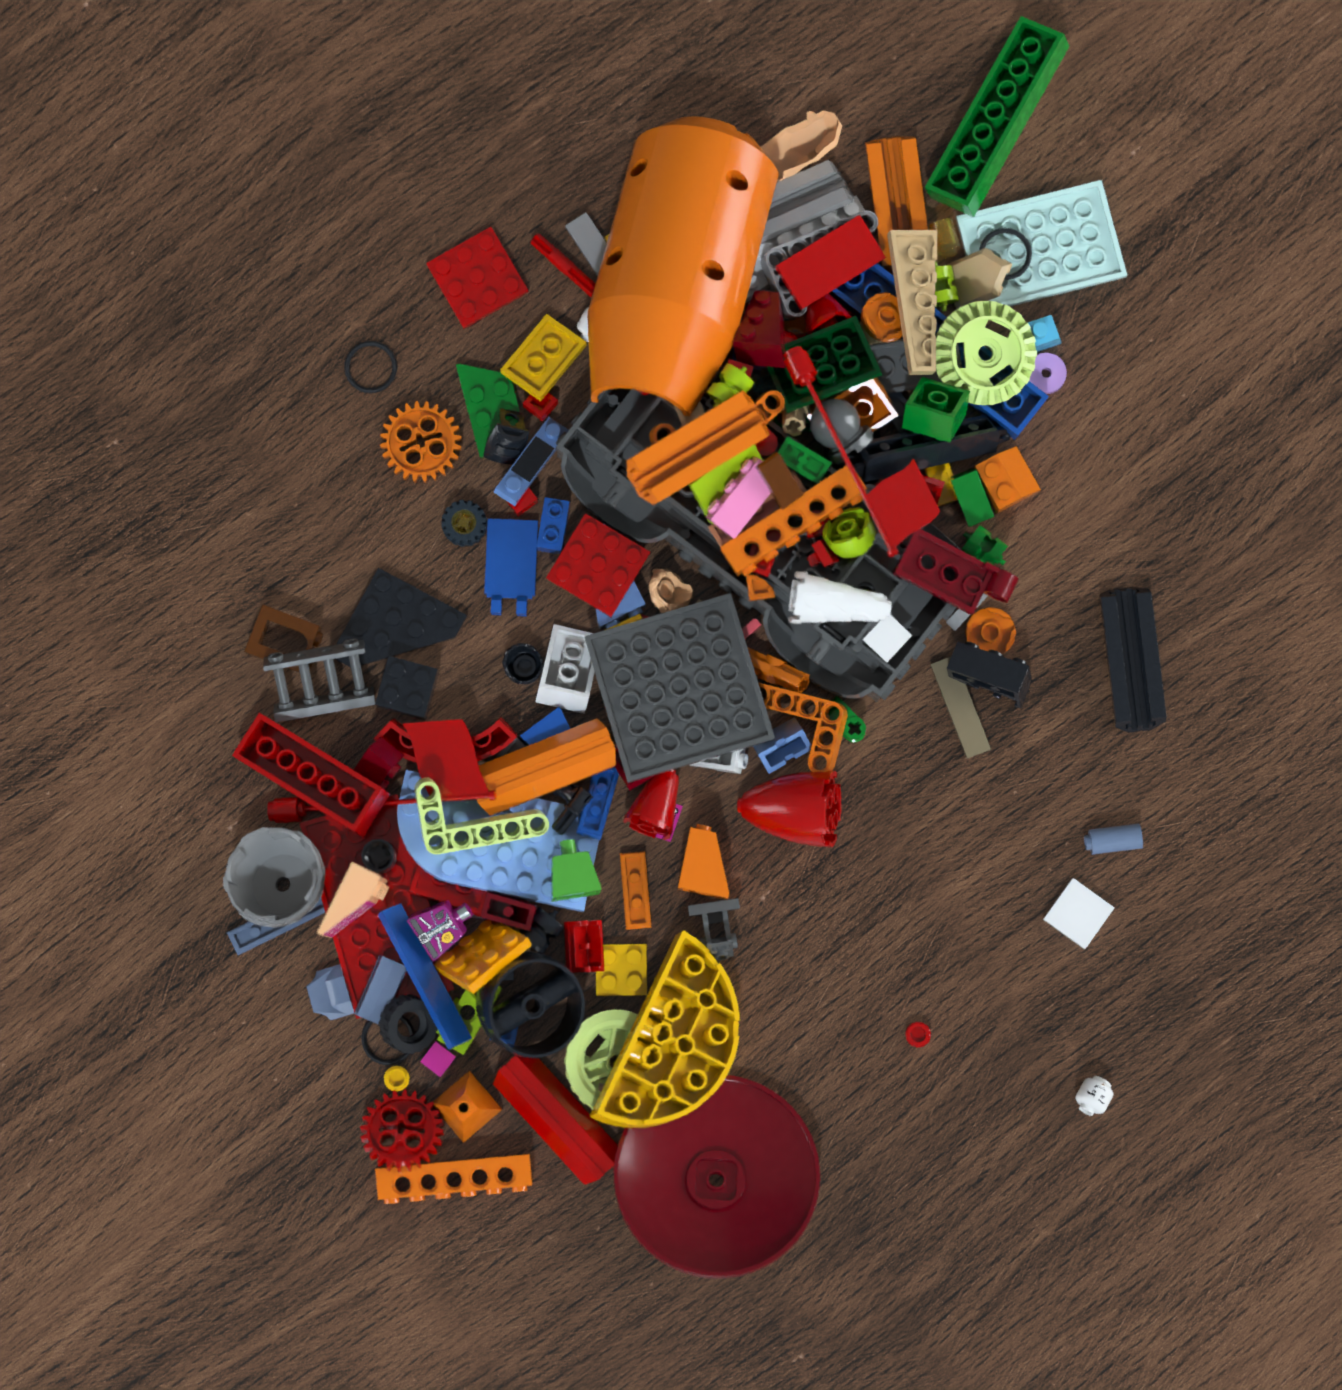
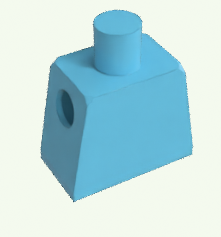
M1052 315L1028 322L1031 332L1035 336L1037 352L1061 344Z

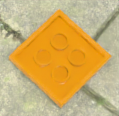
M488 919L483 921L478 929L469 936L462 938L459 944L451 951L444 953L434 964V967L438 973L474 994L505 966L532 946L526 936L502 923Z

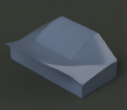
M341 965L316 971L315 978L306 986L313 1012L325 1015L330 1020L354 1014Z

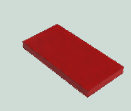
M858 215L775 266V269L798 307L802 310L879 263L886 256L861 215Z

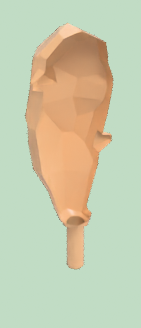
M809 111L807 112L806 120L784 128L761 147L779 173L777 181H782L795 175L802 168L820 160L837 145L842 124L835 113L821 111L816 114Z

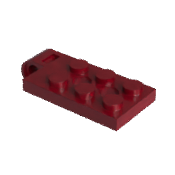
M922 529L911 534L892 573L970 615L974 614L983 593L997 601L1008 603L1019 580L1012 573L1000 569L989 562H982ZM924 555L932 558L933 566L931 569H925L922 566L921 559ZM946 567L954 569L955 578L953 581L945 579L943 572Z

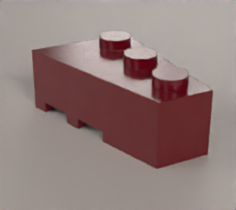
M755 290L732 341L736 360L748 365L786 368L783 356L785 352L784 313L779 292Z

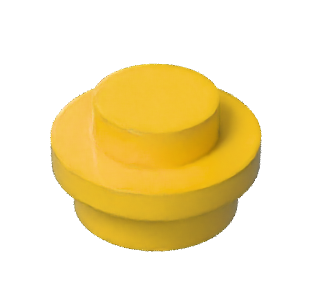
M401 1066L390 1067L384 1075V1083L392 1091L404 1090L410 1081L408 1071Z

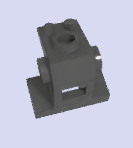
M738 898L688 906L689 917L702 915L705 937L700 938V941L710 950L709 953L716 961H723L734 956L733 948H738L736 933H730L727 912L740 909ZM723 922L725 937L711 939L709 924Z

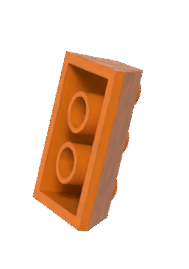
M877 377L820 400L821 403L827 399L848 401L858 412L860 426L868 425L872 432L899 416L884 386ZM815 402L810 405V413L807 414L809 420H811V415L817 406Z

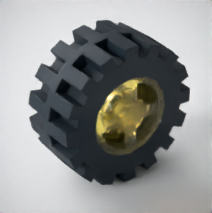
M459 500V502L451 503L452 505L447 507L442 515L441 524L446 538L460 547H470L481 541L480 539L484 537L487 529V519L484 511L478 504L469 500Z

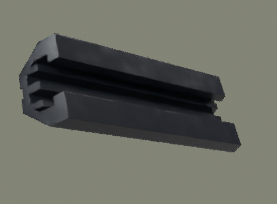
M1138 587L1110 589L1099 596L1115 727L1128 733L1152 730L1166 722L1167 717L1152 593L1150 589Z

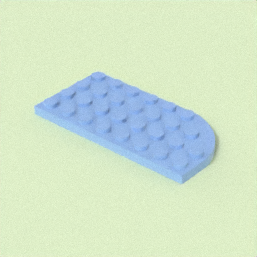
M405 771L399 799L416 798L414 790L416 782L421 779L419 772ZM424 786L421 789L420 794L424 797H428V792ZM536 798L490 816L478 804L476 799L443 801L442 808L445 825L531 809L542 811L549 821L547 832L541 836L444 854H432L426 849L422 839L417 803L398 805L397 822L403 844L413 860L434 878L449 884L584 912L587 897L551 901V860L553 856L562 855L560 842L574 839L577 852L588 851L593 866L599 843L597 839L576 834L580 821L579 817H576L563 835L552 829V824L566 808L564 804ZM434 810L428 811L425 814V820L428 822L434 821L438 816V812ZM540 817L533 818L530 822V827H540L543 819ZM508 822L505 826V832L512 833L517 829L516 822ZM483 827L479 835L481 837L490 836L492 827ZM458 831L454 836V840L457 842L464 841L467 837V832ZM439 835L432 836L429 840V845L438 846L442 841V837Z

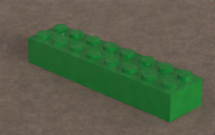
M1021 16L925 186L931 199L974 217L1070 47L1063 33Z

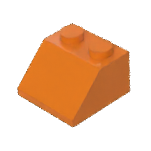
M1017 446L1000 452L974 466L986 496L996 514L1041 490Z

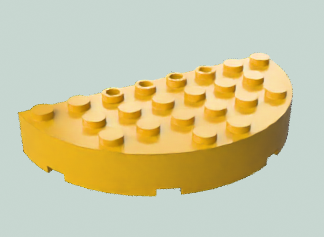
M681 931L675 935L589 1117L606 1124L625 1128L653 1127L670 1122L690 1113L704 1103L717 1091L731 1069L739 1043L738 1021H740L735 991L723 966L709 953L710 950L687 932Z

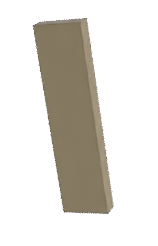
M951 657L932 663L930 666L965 756L968 759L987 752L991 748L966 684L948 677L947 666Z

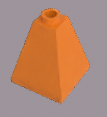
M470 1070L433 1101L435 1110L440 1111V1116L463 1143L503 1110ZM463 1102L469 1106L466 1113H462L459 1109V1105Z

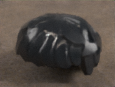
M526 643L514 644L508 648L502 661L505 674L510 680L524 685L535 682L540 677L544 666L543 658L537 649Z

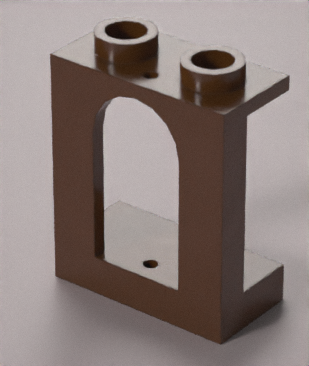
M262 605L244 652L247 655L263 660L269 654L280 652L262 645L270 621L304 634L308 643L306 650L314 649V647L319 648L324 634L320 633L322 628L319 625ZM308 663L309 670L311 669L313 663ZM298 665L286 667L300 674Z

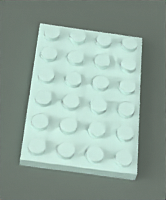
M1102 180L979 210L974 217L967 214L956 216L966 256L979 251L985 236L1000 228H1011L1019 231L1026 237L1031 246L1032 259L1027 270L1015 279L1004 280L1000 296L989 301L998 302L1010 307L1127 277ZM1001 233L995 235L985 246V248L993 251L1001 259L1012 263L1010 272L1006 275L1019 271L1025 264L1027 257L1026 247L1021 239L1013 234Z

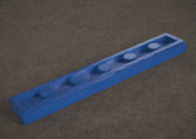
M402 904L381 911L377 915L448 1050L471 1040L472 1037L427 951L407 922L409 917Z

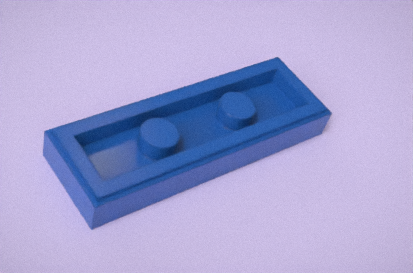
M615 767L592 776L588 793L593 798L582 811L576 834L601 840L619 777Z

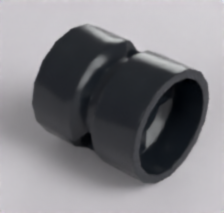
M374 839L364 846L362 861L369 870L378 874L386 873L395 866L397 853L389 842L382 839Z

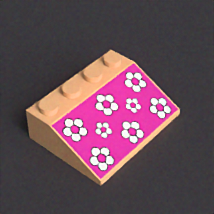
M351 863L317 933L332 938L377 904L379 899L383 901L389 890V886L386 885L388 880L357 864Z

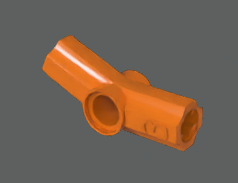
M747 647L758 678L776 686L781 685L790 691L803 693L810 683V674L787 665L788 663L769 654L764 655L757 650Z

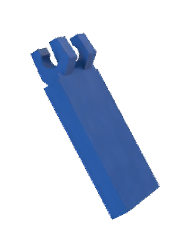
M488 519L484 594L487 595V598H491V615L502 616V598L517 599L516 616L527 617V599L535 597L538 520Z

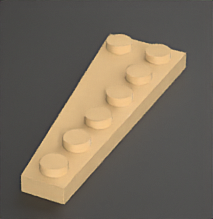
M890 230L887 237L908 374L933 375L936 371L935 305L937 304V296L935 295V283L937 282V273L935 272V261L937 260V230Z

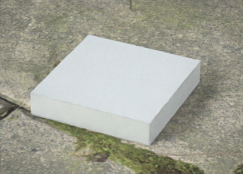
M1072 878L1043 920L1077 945L1086 949L1114 907Z

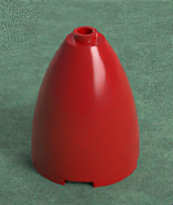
M807 771L770 779L743 793L742 798H738L737 811L753 826L778 838L809 846L834 847L838 838L837 834H834V829H837L838 821H841L842 804L841 785L835 784L834 779L837 778V772Z

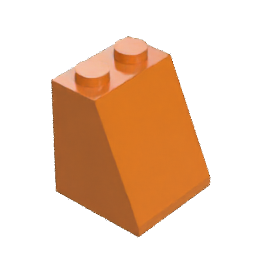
M696 824V828H690L678 890L728 900L729 889L716 832H711L712 827Z

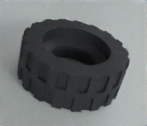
M410 994L406 996L399 995L398 998L390 1000L391 1002L386 1004L384 1011L381 1012L379 1022L380 1035L383 1036L385 1043L402 1053L414 1054V1052L423 1051L422 1049L427 1048L430 1042L434 1040L438 1029L421 998ZM407 1012L416 1013L420 1021L418 1030L411 1036H403L398 1031V1021Z

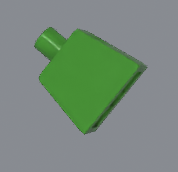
M574 839L561 841L562 855L553 856L551 860V901L600 895L601 885L589 852H577Z

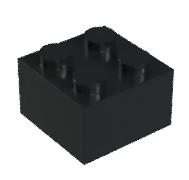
M388 656L375 702L376 707L426 720L439 670Z

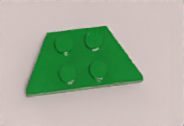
M456 364L481 459L484 458L485 444L494 426L499 423V410L502 408L520 412L512 381L502 375L501 372ZM505 417L512 426L518 423L514 417Z

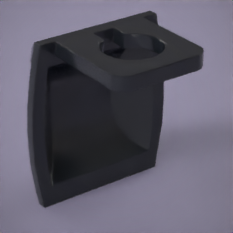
M502 408L499 410V423L494 426L485 444L484 458L502 464H514L525 449L529 436V430L525 429L523 413ZM505 417H514L518 423L512 426Z

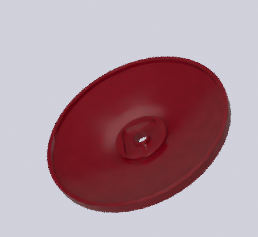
M727 1075L717 1091L690 1113L653 1127L625 1128L618 1144L614 1163V1189L618 1207L625 1224L638 1243L657 1260L675 1270L711 1279L747 1275L767 1267L786 1254L806 1230L814 1213L820 1188L818 1153L809 1129L799 1114L787 1101L769 1088L749 1079ZM720 1175L723 1178V1184L719 1187L712 1186L709 1183L710 1176Z

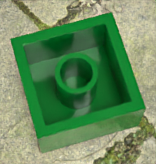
M922 377L906 402L902 428L950 443L966 416L970 391Z

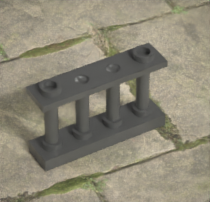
M348 639L342 644L287 654L275 652L265 657L263 662L264 671L273 670L280 700L278 704H274L273 714L275 722L375 705L374 686L368 687L364 684L358 655L365 653L364 640ZM348 656L355 688L343 692L339 688L333 659ZM324 662L330 690L328 695H315L308 663ZM298 665L305 697L293 701L289 698L283 668Z

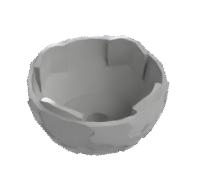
M262 827L244 836L229 856L225 876L223 877V886L228 893L232 905L246 920L265 927L287 926L300 921L319 902L324 890L325 868L318 849L300 831L281 827ZM283 879H288L290 881L289 889L280 892L278 890L279 882Z

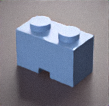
M795 717L772 729L775 740L753 746L769 774L786 765V761L795 757L796 759L811 750V744Z

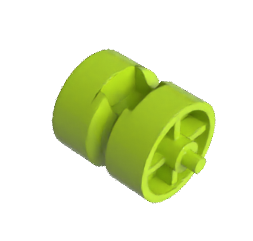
M935 261V272L937 273V282L935 283L937 304L935 307H941L943 312L947 311L946 306L959 301L957 287L952 285V282L955 280L952 265L938 266L937 261Z
M729 363L726 364L719 376L721 382H714L706 392L715 402L713 408L742 390L746 393L750 390L754 382L746 375L745 371L747 368L745 366L739 369Z

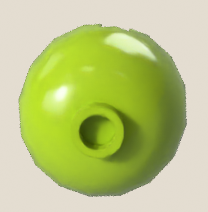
M857 507L843 510L844 512L832 523L829 520L823 529V538L831 550L840 557L854 558L862 556L875 541L876 530L870 514L868 512L865 513L862 508Z

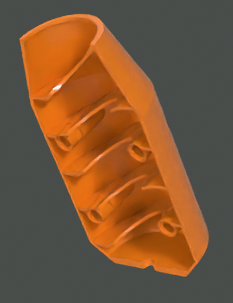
M681 117L647 130L636 139L587 313L592 402L598 403V395L608 389H635L657 395L671 402L681 410L684 416L690 417L733 347L732 341L740 325L779 175L775 165L758 143L748 133L743 134L739 132L734 125L706 117Z

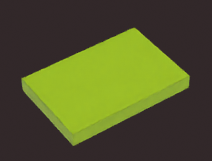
M755 444L688 484L705 516L709 513L707 509L715 499L719 500L725 493L723 489L731 479L735 480L741 473L739 469L748 458L752 459L754 456L763 461Z

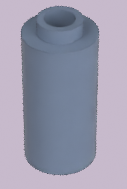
M1137 823L1089 829L1088 835H1084L1085 849L1090 850L1091 855L1142 849L1143 837L1141 826Z

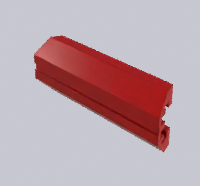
M515 1055L498 1071L493 1085L584 1185L599 1180L614 1166L618 1148L616 1142L595 1119L589 1117L590 1114L539 1058Z

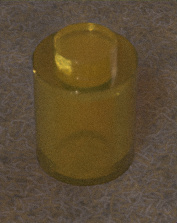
M952 218L942 219L928 225L929 230H937V255H942L943 258L956 255V250L961 247Z

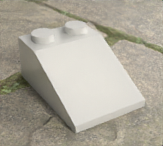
M556 624L553 625L536 703L585 714L595 671L584 636L594 633Z

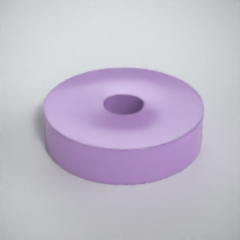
M1038 354L1035 359V369L1029 381L1045 394L1054 393L1065 382L1067 375L1066 366L1054 354ZM1048 370L1050 377H1043L1042 371Z

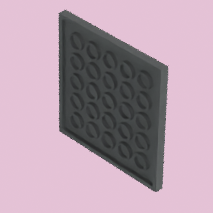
M731 593L584 636L628 783L775 740Z

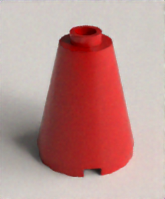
M828 293L807 306L804 314L807 335L852 316Z
M676 770L660 773L647 781L624 816L623 822L629 821V828L651 838H655L656 834L663 835L662 840L670 839L673 833L679 776L676 774Z

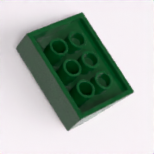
M856 316L784 344L785 352L797 346H802L803 350L807 351L817 371V375L814 377L815 380L811 384L819 400L882 375L881 369ZM766 366L775 390L784 397V408L787 413L815 402L807 385L794 384L787 368Z

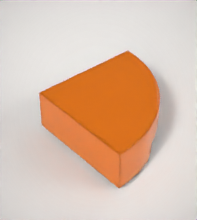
M756 575L746 576L749 601L775 598L773 588L767 581Z

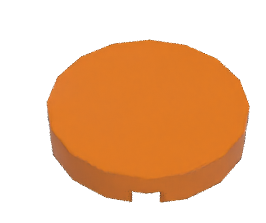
M883 292L875 294L867 300L861 311V322L869 336L877 341L888 343L899 340L903 335L897 297L890 295L891 293Z
M993 607L980 609L974 613L967 622L965 630L967 642L978 645L979 649L985 651L995 650L1001 654L1010 649L1016 635L1014 622L1009 614Z

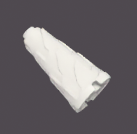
M796 571L794 574L800 580L792 581L789 611L794 612L795 616H789L790 623L878 622L879 620H884L885 616H890L891 601H887V596H884L882 593L832 582L825 578L808 575V572Z

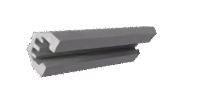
M824 161L776 183L761 243L853 203L854 195L845 178L831 161Z

